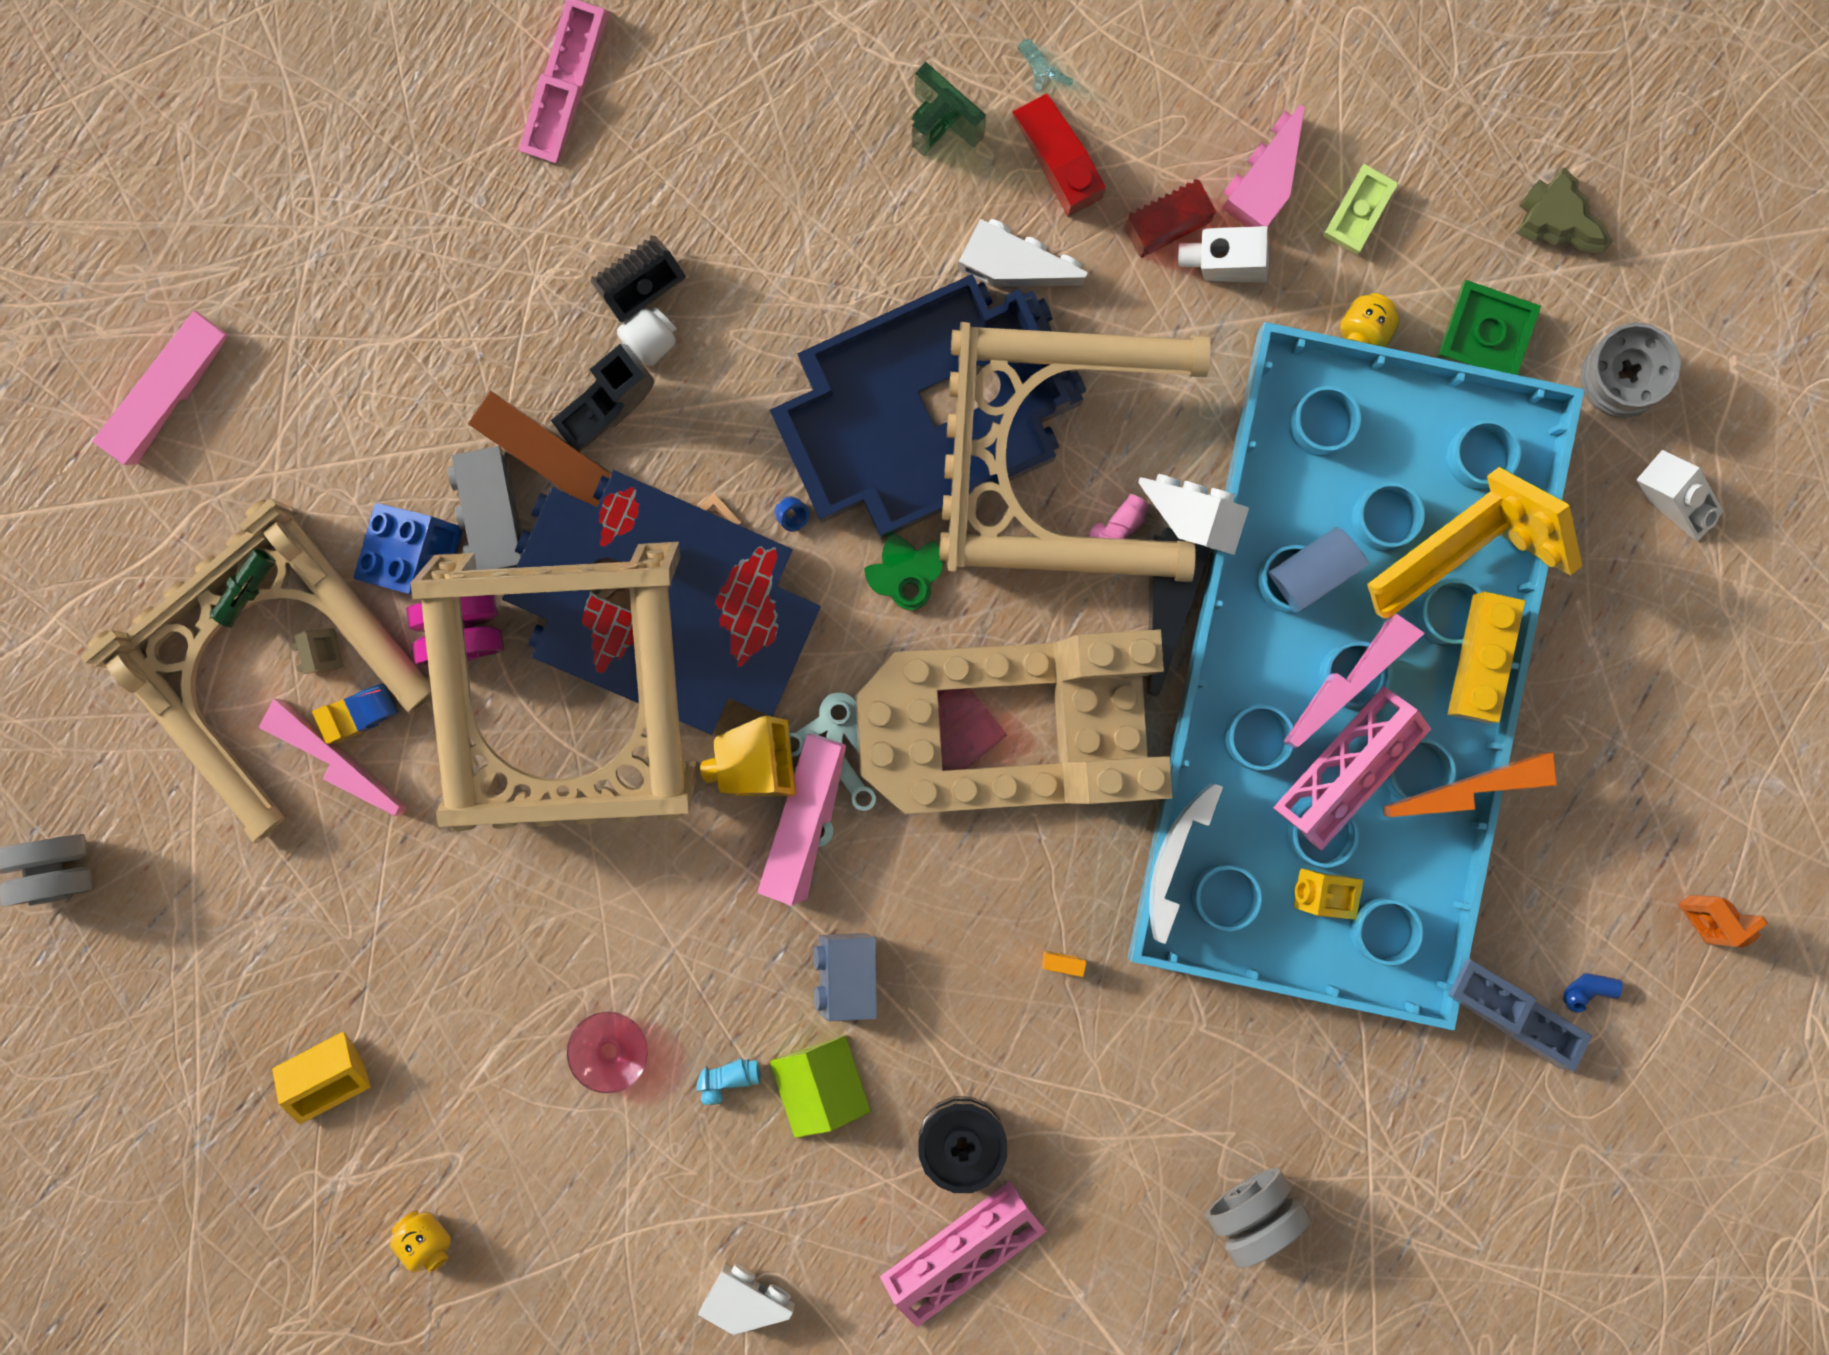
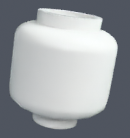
M654 306L651 310L643 308L624 321L617 329V336L622 344L630 346L642 363L647 366H654L676 344L673 333L677 329Z

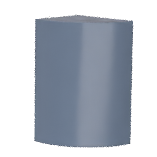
M1335 527L1267 573L1294 613H1296L1369 566L1370 563L1356 543L1342 529Z

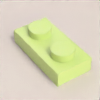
M1363 164L1325 230L1323 237L1358 255L1398 182Z

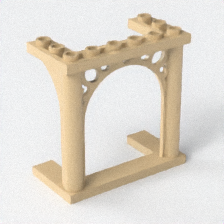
M679 542L638 544L630 562L476 570L475 553L433 555L411 582L412 599H421L443 795V800L436 811L438 827H450L453 831H467L475 828L476 825L492 824V827L495 829H507L516 826L517 823L533 822L538 827L555 825L558 821L575 820L577 824L586 825L596 823L600 818H616L619 822H633L641 819V816L658 815V818L661 820H674L682 817L683 814H689L698 777L697 760L684 761L682 757L668 590L680 560ZM629 588L639 695L638 718L629 741L609 763L594 772L579 777L567 779L542 778L511 766L487 744L473 714L461 597ZM644 728L647 730V736L642 734ZM470 737L472 738L475 744L471 745ZM639 746H645L646 750L643 758L649 757V764L644 759L634 756L633 750ZM475 755H481L487 759L488 764L474 772L473 766L477 767L479 764ZM622 765L633 766L642 774L644 784L639 788H631L625 785L619 779L617 769ZM497 772H501L507 777V787L503 792L495 795L499 787ZM609 780L614 789L602 787V790H598L596 782ZM524 784L531 789L530 794H526V791L513 794L516 785ZM562 785L567 786L569 791L559 792L558 787Z

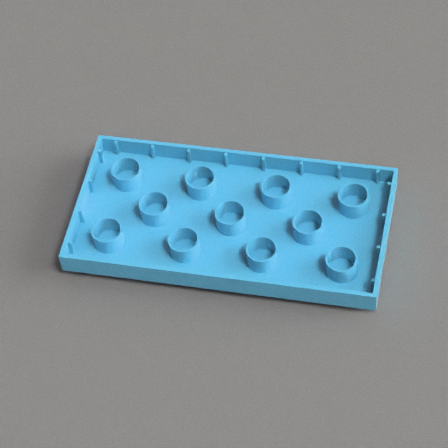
M1264 322L1257 333L1225 487L1226 492L1235 494L1234 503L1249 507L1235 555L1212 549L1170 751L1173 798L1160 799L1127 957L1131 962L1455 1031L1460 1003L1448 995L1465 960L1470 957L1503 790L1474 793L1475 810L1386 817L1383 813V806L1509 764L1549 566L1526 550H1519L1512 542L1503 538L1500 534L1396 613L1425 634L1299 747L1291 748L1283 741L1330 674L1337 673L1347 679L1388 618H1382L1375 613L1367 584L1488 494L1490 487L1487 476L1500 467L1562 500L1584 389ZM1338 527L1342 529L1356 543L1370 565L1303 610L1294 613L1267 572L1333 528ZM1484 591L1525 600L1500 722L1491 724L1447 715L1472 596ZM1384 686L1416 708L1431 730L1321 851L1310 843L1298 828L1282 817L1273 807ZM1387 702L1376 714V723L1389 721L1399 709ZM1368 735L1355 737L1349 744V754L1361 752L1368 745ZM1340 766L1327 768L1321 775V784L1333 783L1340 776ZM1209 784H1217L1222 786L1223 789L1209 826L1192 822L1168 887L1165 899L1176 902L1180 906L1166 944L1161 943L1153 938L1149 913L1151 880L1158 853L1170 827L1185 806ZM1312 796L1300 798L1290 811L1299 818H1302L1312 807ZM1300 869L1363 879L1356 919L1317 916L1294 908L1295 886L1298 882Z

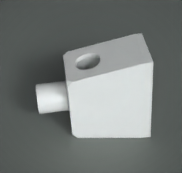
M1268 226L1204 229L1202 231V243H1179L1178 265L1179 267H1201L1203 279L1206 281L1268 283ZM1219 252L1228 253L1223 258L1214 257Z

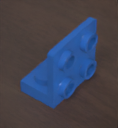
M376 503L369 521L354 573V579L412 595L411 582L433 555L457 553L463 529L461 530L459 525L433 516Z

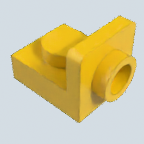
M1300 869L1298 882L1295 886L1294 908L1317 916L1355 920L1358 914L1363 879Z

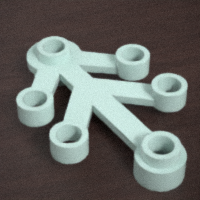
M845 693L828 695L820 705L818 718L796 733H789L790 737H796L800 742L799 749L792 753V757L801 754L807 734L821 735L825 731H827V739L842 743L844 733L859 753L856 701ZM836 705H843L847 710L846 717L842 720H835L831 715V710ZM844 756L840 779L851 793L854 807L861 811L869 810L876 802L875 793L869 787H865ZM860 791L870 793L872 800L868 806H860L857 803L856 796ZM831 821L822 825L825 833L820 838L818 847L824 846L831 840L834 832Z

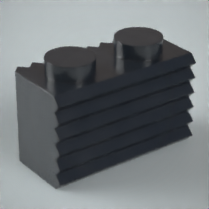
M651 235L650 240H644L643 245L638 244L636 250L631 249L630 254L624 253L623 259L618 258L617 263H611L610 268L605 267L604 272H598L597 277L592 276L591 283L614 316L622 324L687 277L671 252L656 236Z

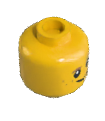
M1372 293L1359 296L1353 301L1341 320L1340 332L1343 338L1387 347L1400 323L1396 305L1382 294Z
M417 1210L403 1217L392 1228L393 1237L390 1247L410 1272L416 1273L426 1269L428 1273H432L448 1260L449 1257L446 1252L451 1245L452 1238L432 1213L425 1212L419 1214Z

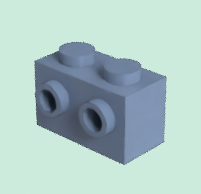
M867 933L819 935V946H814L813 950L814 967L820 973V986H815L814 988L816 1011H820V1015L828 1021L877 1019L876 938Z

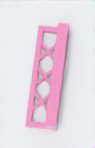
M1383 686L1273 808L1298 828L1310 843L1322 851L1431 730L1430 726L1416 708ZM1387 702L1399 709L1389 721L1376 723V714ZM1368 735V745L1361 752L1349 754V744L1354 738ZM1340 766V776L1333 783L1321 784V775L1327 768ZM1312 796V807L1302 818H1299L1290 811L1300 798Z
M1009 1181L881 1275L880 1278L895 1306L918 1327L1047 1231L1028 1208L1015 1186ZM1026 1221L1029 1222L1030 1226L1018 1235H1012L1016 1228ZM988 1249H995L994 1253L987 1258L979 1259L980 1255ZM962 1273V1276L956 1281L946 1283L954 1274ZM930 1297L929 1301L917 1310L911 1307L920 1299Z

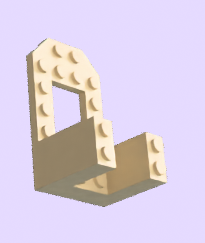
M1161 629L1077 634L1054 643L894 652L855 695L860 776L903 814L1061 803L1097 804L1171 799L1173 796L1170 756L1148 757L1142 682V676L1164 672ZM1054 683L1059 763L942 771L937 691Z

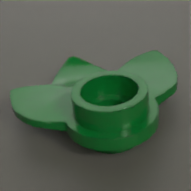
M890 534L882 551L883 564H873L865 567L866 580L874 592L879 595L892 597L900 608L908 611L918 610L928 602L931 595L930 584L941 574L943 562L939 556L940 547L936 541H931L916 551L902 537ZM907 584H915L918 587L919 593L916 597L907 598L904 595L903 589Z

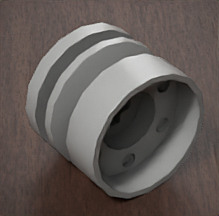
M1634 322L1618 326L1591 349L1583 362L1580 380L1584 389V395L1594 408L1608 416L1628 418L1641 415L1670 394L1677 383L1681 367L1678 348L1666 332L1654 325ZM1621 370H1631L1633 377L1621 379L1618 373Z

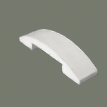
M1209 784L1185 806L1170 827L1158 853L1151 880L1149 913L1153 938L1161 943L1166 944L1180 906L1176 902L1165 899L1168 887L1192 822L1194 821L1205 826H1209L1223 789L1222 786L1217 784Z

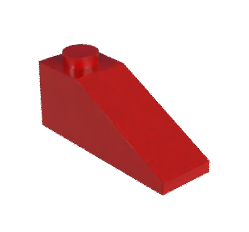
M1047 93L1012 111V115L1067 217L1103 199L1106 186L1088 152Z

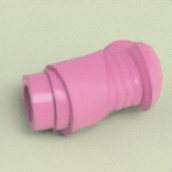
M1130 494L1126 502L1121 505L1108 521V526L1106 527L1102 523L1095 524L1090 531L1089 537L1128 539L1131 534H1134L1146 522L1145 518L1150 504L1142 498Z

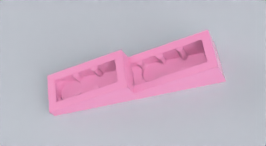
M565 0L545 74H540L518 151L554 163L559 162L611 13L610 11L580 0Z
M193 311L92 442L123 465L138 464L179 400H187L229 334L198 311Z
M1398 614L1388 618L1347 679L1337 673L1330 674L1283 742L1291 748L1299 747L1425 633Z
M273 699L258 728L330 764L323 777L329 783L393 816L404 814L408 807L341 748L335 744H326L321 731L285 700Z
M813 733L807 734L794 774L796 795L787 796L757 893L790 906L808 899L822 825L830 822L832 818L846 749L845 744Z

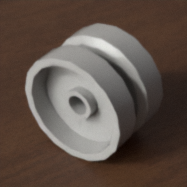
M69 835L0 848V873L22 871L23 875L22 878L7 880L0 884V907L28 903V906L68 899L67 895L94 890L90 869L78 867L63 870V863L81 860L88 854L85 835Z
M1271 1168L1244 1180L1217 1199L1205 1213V1219L1216 1236H1229L1225 1243V1250L1236 1267L1244 1268L1276 1254L1296 1240L1312 1221L1300 1199H1287L1291 1192V1186L1280 1168Z

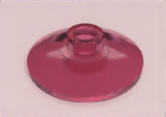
M600 1012L585 1018L573 1030L567 1045V1061L572 1074L583 1086L599 1093H615L631 1086L641 1076L648 1058V1045L641 1028L632 1019L617 1012ZM610 1043L616 1047L615 1057L608 1058L603 1054L602 1048L604 1044Z

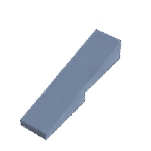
M1469 959L1465 960L1448 995L1559 1069L1575 1072L1592 1037L1589 1033L1535 1002L1536 998Z

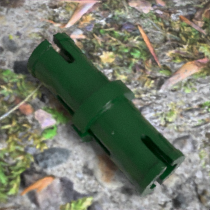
M254 547L237 575H231L227 580L228 588L214 609L210 611L212 619L225 627L231 628L248 601H254L259 594L257 588L271 567L275 565L276 560L266 551Z

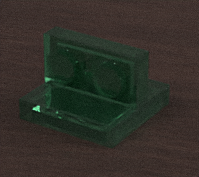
M925 62L915 73V97L923 104L912 116L914 121L912 124V147L922 156H925L951 128L971 147L975 148L984 138L987 115L932 66Z

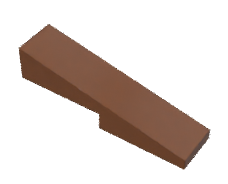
M490 390L469 420L468 425L571 496L597 507L600 500L593 498L602 475L610 478L612 472Z

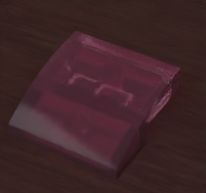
M971 689L937 691L942 771L967 769L1003 740L1007 734Z

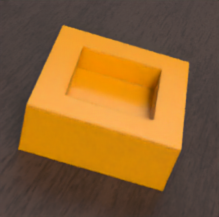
M1044 950L1041 966L1044 970L1084 977L1086 960L1082 957Z

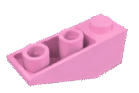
M1299 105L1292 115L1287 111L1283 113L1271 130L1276 134L1275 138L1268 146L1263 142L1260 143L1247 161L1252 165V168L1244 178L1237 174L1224 191V194L1229 198L1222 209L1246 227L1269 226L1291 195L1305 109L1302 105Z

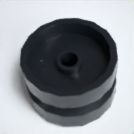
M953 1096L938 1102L925 1115L919 1129V1160L925 1174L938 1187L952 1193H974L988 1187L1001 1174L1007 1159V1137L999 1115L987 1103L971 1096ZM966 1137L967 1143H970L969 1146L965 1149L957 1148V1138Z

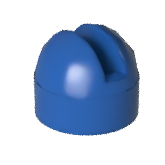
M784 497V500L779 504L777 503L774 514L776 520L785 530L790 532L798 531L809 520V508L796 497ZM792 509L795 515L789 518L787 513Z

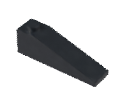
M1168 527L1162 532L1161 536L1154 534L1152 539L1156 541H1186L1178 538L1174 531ZM1195 544V569L1192 582L1174 581V577L1150 576L1149 630L1161 629L1164 672L1148 675L1147 694L1155 697L1160 694L1211 548Z

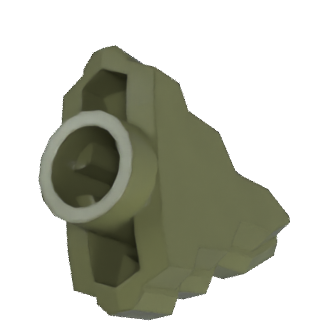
M1562 168L1549 184L1539 179L1519 205L1527 214L1516 233L1533 243L1540 239L1554 246L1569 243L1583 252L1604 254L1613 242L1603 222L1590 213L1589 199L1578 190L1579 180L1565 168Z

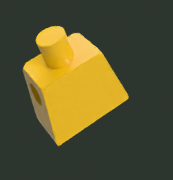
M762 716L716 736L714 740L715 758L703 760L700 765L703 780L706 783L718 782V790L721 794L734 796L796 795L789 725L786 719Z

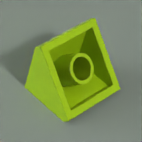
M846 1035L769 1061L794 1138L833 1131L871 1112Z

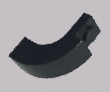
M619 344L589 370L596 378V381L551 420L566 442L579 451H582L609 427H615L645 399L654 385V378L629 345Z

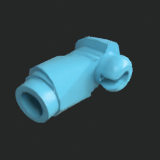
M740 1058L719 1068L709 1070L706 1066L700 1073L697 1082V1092L702 1093L701 1102L704 1105L720 1104L723 1100L721 1090L760 1084L761 1071L759 1061H749V1059L744 1060Z

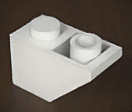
M1664 450L1657 455L1637 479L1649 502L1696 541H1699L1709 529L1716 525L1719 517L1724 512L1701 469Z
M725 1263L704 1300L698 1315L730 1334L736 1335L789 1320L793 1314L795 1303L790 1301L791 1295L784 1289L773 1284L766 1287L755 1281L756 1275L744 1266L735 1264L734 1267H731Z

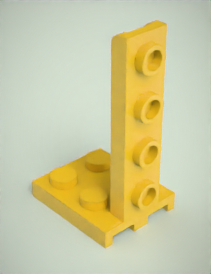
M1498 467L1487 476L1490 487L1488 494L1367 584L1375 613L1382 618L1392 617L1500 534L1503 538L1512 542L1519 550H1526L1539 557L1546 565L1550 567L1555 566L1571 576L1583 565L1570 505Z

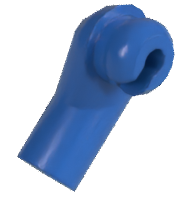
M1590 973L1583 974L1566 987L1563 996L1564 1003L1570 1011L1580 1013L1586 1010L1585 1005L1596 995L1619 999L1622 993V980Z

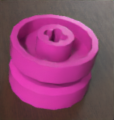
M496 595L461 597L467 661L504 651L502 631L492 626L475 627V625L489 622L499 615ZM422 603L407 607L409 628L417 632H425ZM424 636L412 644L416 665H428Z

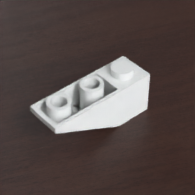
M982 219L979 220L958 264L959 271L967 275L973 274L975 279L991 287L1083 286L1088 274L1087 271L1082 269L1083 264L1068 255H1061L1059 258L1046 252L1047 246L1031 237H1026L1025 240H1022L1010 234L1012 231L1010 227L994 219H990L989 223Z
M1158 474L1156 481L1140 477L1138 483L1178 538L1235 555L1249 507L1234 503L1235 494L1212 488L1210 495H1207L1208 487L1184 481L1181 488L1179 487L1181 480Z

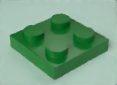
M1465 280L1461 285L1437 357L1443 360L1518 375L1541 306Z

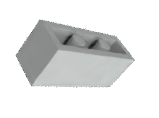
M500 446L451 455L453 466L448 467L449 481L453 491L458 490L461 505L455 507L457 522L461 530L466 529L468 544L463 545V553H475L476 570L516 568L521 555L516 553L515 549L522 533L506 451Z

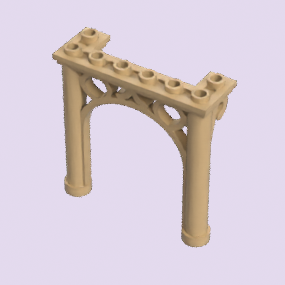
M960 322V330H952L951 355H958L959 363L958 372H950L949 397H957L956 413H948L947 438H955L954 455L946 454L944 479H952L951 496L943 495L942 520H950L948 532H941L939 550L940 560L947 561L948 571H956V567L978 566L1174 577V581L1192 582L1195 569V543L1189 541L1174 542L1069 536L1052 532L1036 523L1022 509L1012 491L1007 473L1006 446L1010 426L1019 406L1026 396L1045 379L1057 373L1073 369L1189 375V377L1206 378L1210 364V336L1192 335L1191 339L981 328L970 327L969 322ZM976 361H989L990 363L982 367L976 375ZM1008 362L1046 364L1048 366L1040 369L1022 383L1016 371L1008 365ZM999 370L1009 376L1015 393L1003 406L993 407L987 404L983 398V383L989 373ZM974 401L987 414L994 416L1003 414L1000 424L992 422L991 429L985 436L972 440ZM996 440L994 459L992 453L985 448L992 445ZM971 455L985 461L989 468L990 476L997 474L999 484L993 481L982 482L969 493ZM992 490L1001 494L1008 508L998 523L988 526L982 524L977 519L976 502L981 493ZM1015 516L1024 527L1037 537L997 534L1005 530ZM967 520H969L972 527L975 530H977L979 534L966 533Z
M271 498L267 501L262 499L253 504L245 513L247 518L239 524L243 530L235 533L227 540L225 545L228 548L217 557L212 555L196 566V574L186 583L180 581L170 587L164 593L166 599L156 608L149 607L140 612L133 619L135 625L126 633L114 630L110 632L108 630L103 631L90 640L88 643L90 649L80 656L85 663L93 664L95 667L107 668L122 687L138 697L245 826L244 833L254 844L274 832L283 824L286 817L207 724L200 711L196 696V676L201 657L213 636L223 626L210 616V611L214 609L222 597L214 591L225 583L231 575L235 573L237 575L254 547L260 548L274 557L278 573L271 589H259V594L255 600H249L243 610L272 600L289 599L308 603L321 610L332 620L398 699V702L408 714L417 711L432 699L430 676L425 677L300 528L296 523L298 521L294 517L297 514L295 510ZM272 544L276 550L273 551L265 548ZM289 565L313 594L286 588L290 576ZM200 604L201 615L195 627L200 629L198 634L188 626L175 624ZM181 633L188 642L185 661L168 665L159 656L160 645L172 634ZM161 672H182V699L161 675Z

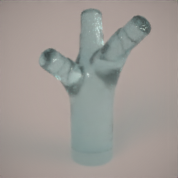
M1030 38L1025 39L1019 44L1018 50L1033 69L1035 92L1042 90L1044 76H1048L1068 86L1072 85L1073 79L1053 67Z

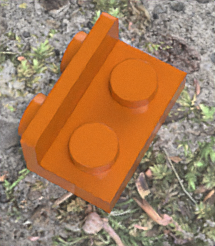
M1690 895L1678 904L1706 944L1744 948L1755 942L1761 936L1759 930L1768 924L1763 916L1739 914L1729 900L1722 899L1721 897Z

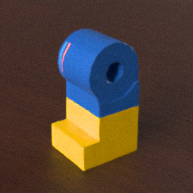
M384 683L372 686L355 695L312 711L326 744L335 745L374 728L379 723L399 713Z

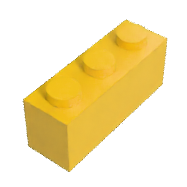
M1485 591L1472 596L1447 715L1486 724L1500 722L1525 600Z

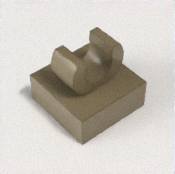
M334 628L305 631L294 635L296 642L291 645L292 651L298 650L301 664L296 666L297 671L310 674L333 671L344 667Z

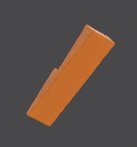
M1539 753L1384 805V816L1398 817L1475 810L1474 793L1557 786L1554 753Z

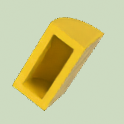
M344 1031L272 1068L279 1105L299 1125L371 1088L364 1063L354 1044Z

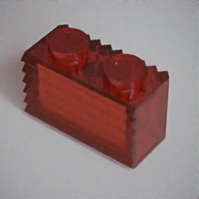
M1194 178L1192 183L1187 182L1186 186H1180L1178 191L1172 190L1171 195L1166 193L1164 198L1158 197L1157 202L1151 201L1149 206L1144 204L1143 209L1137 208L1135 213L1130 212L1124 229L1139 257L1143 258L1209 224L1216 211L1200 180Z

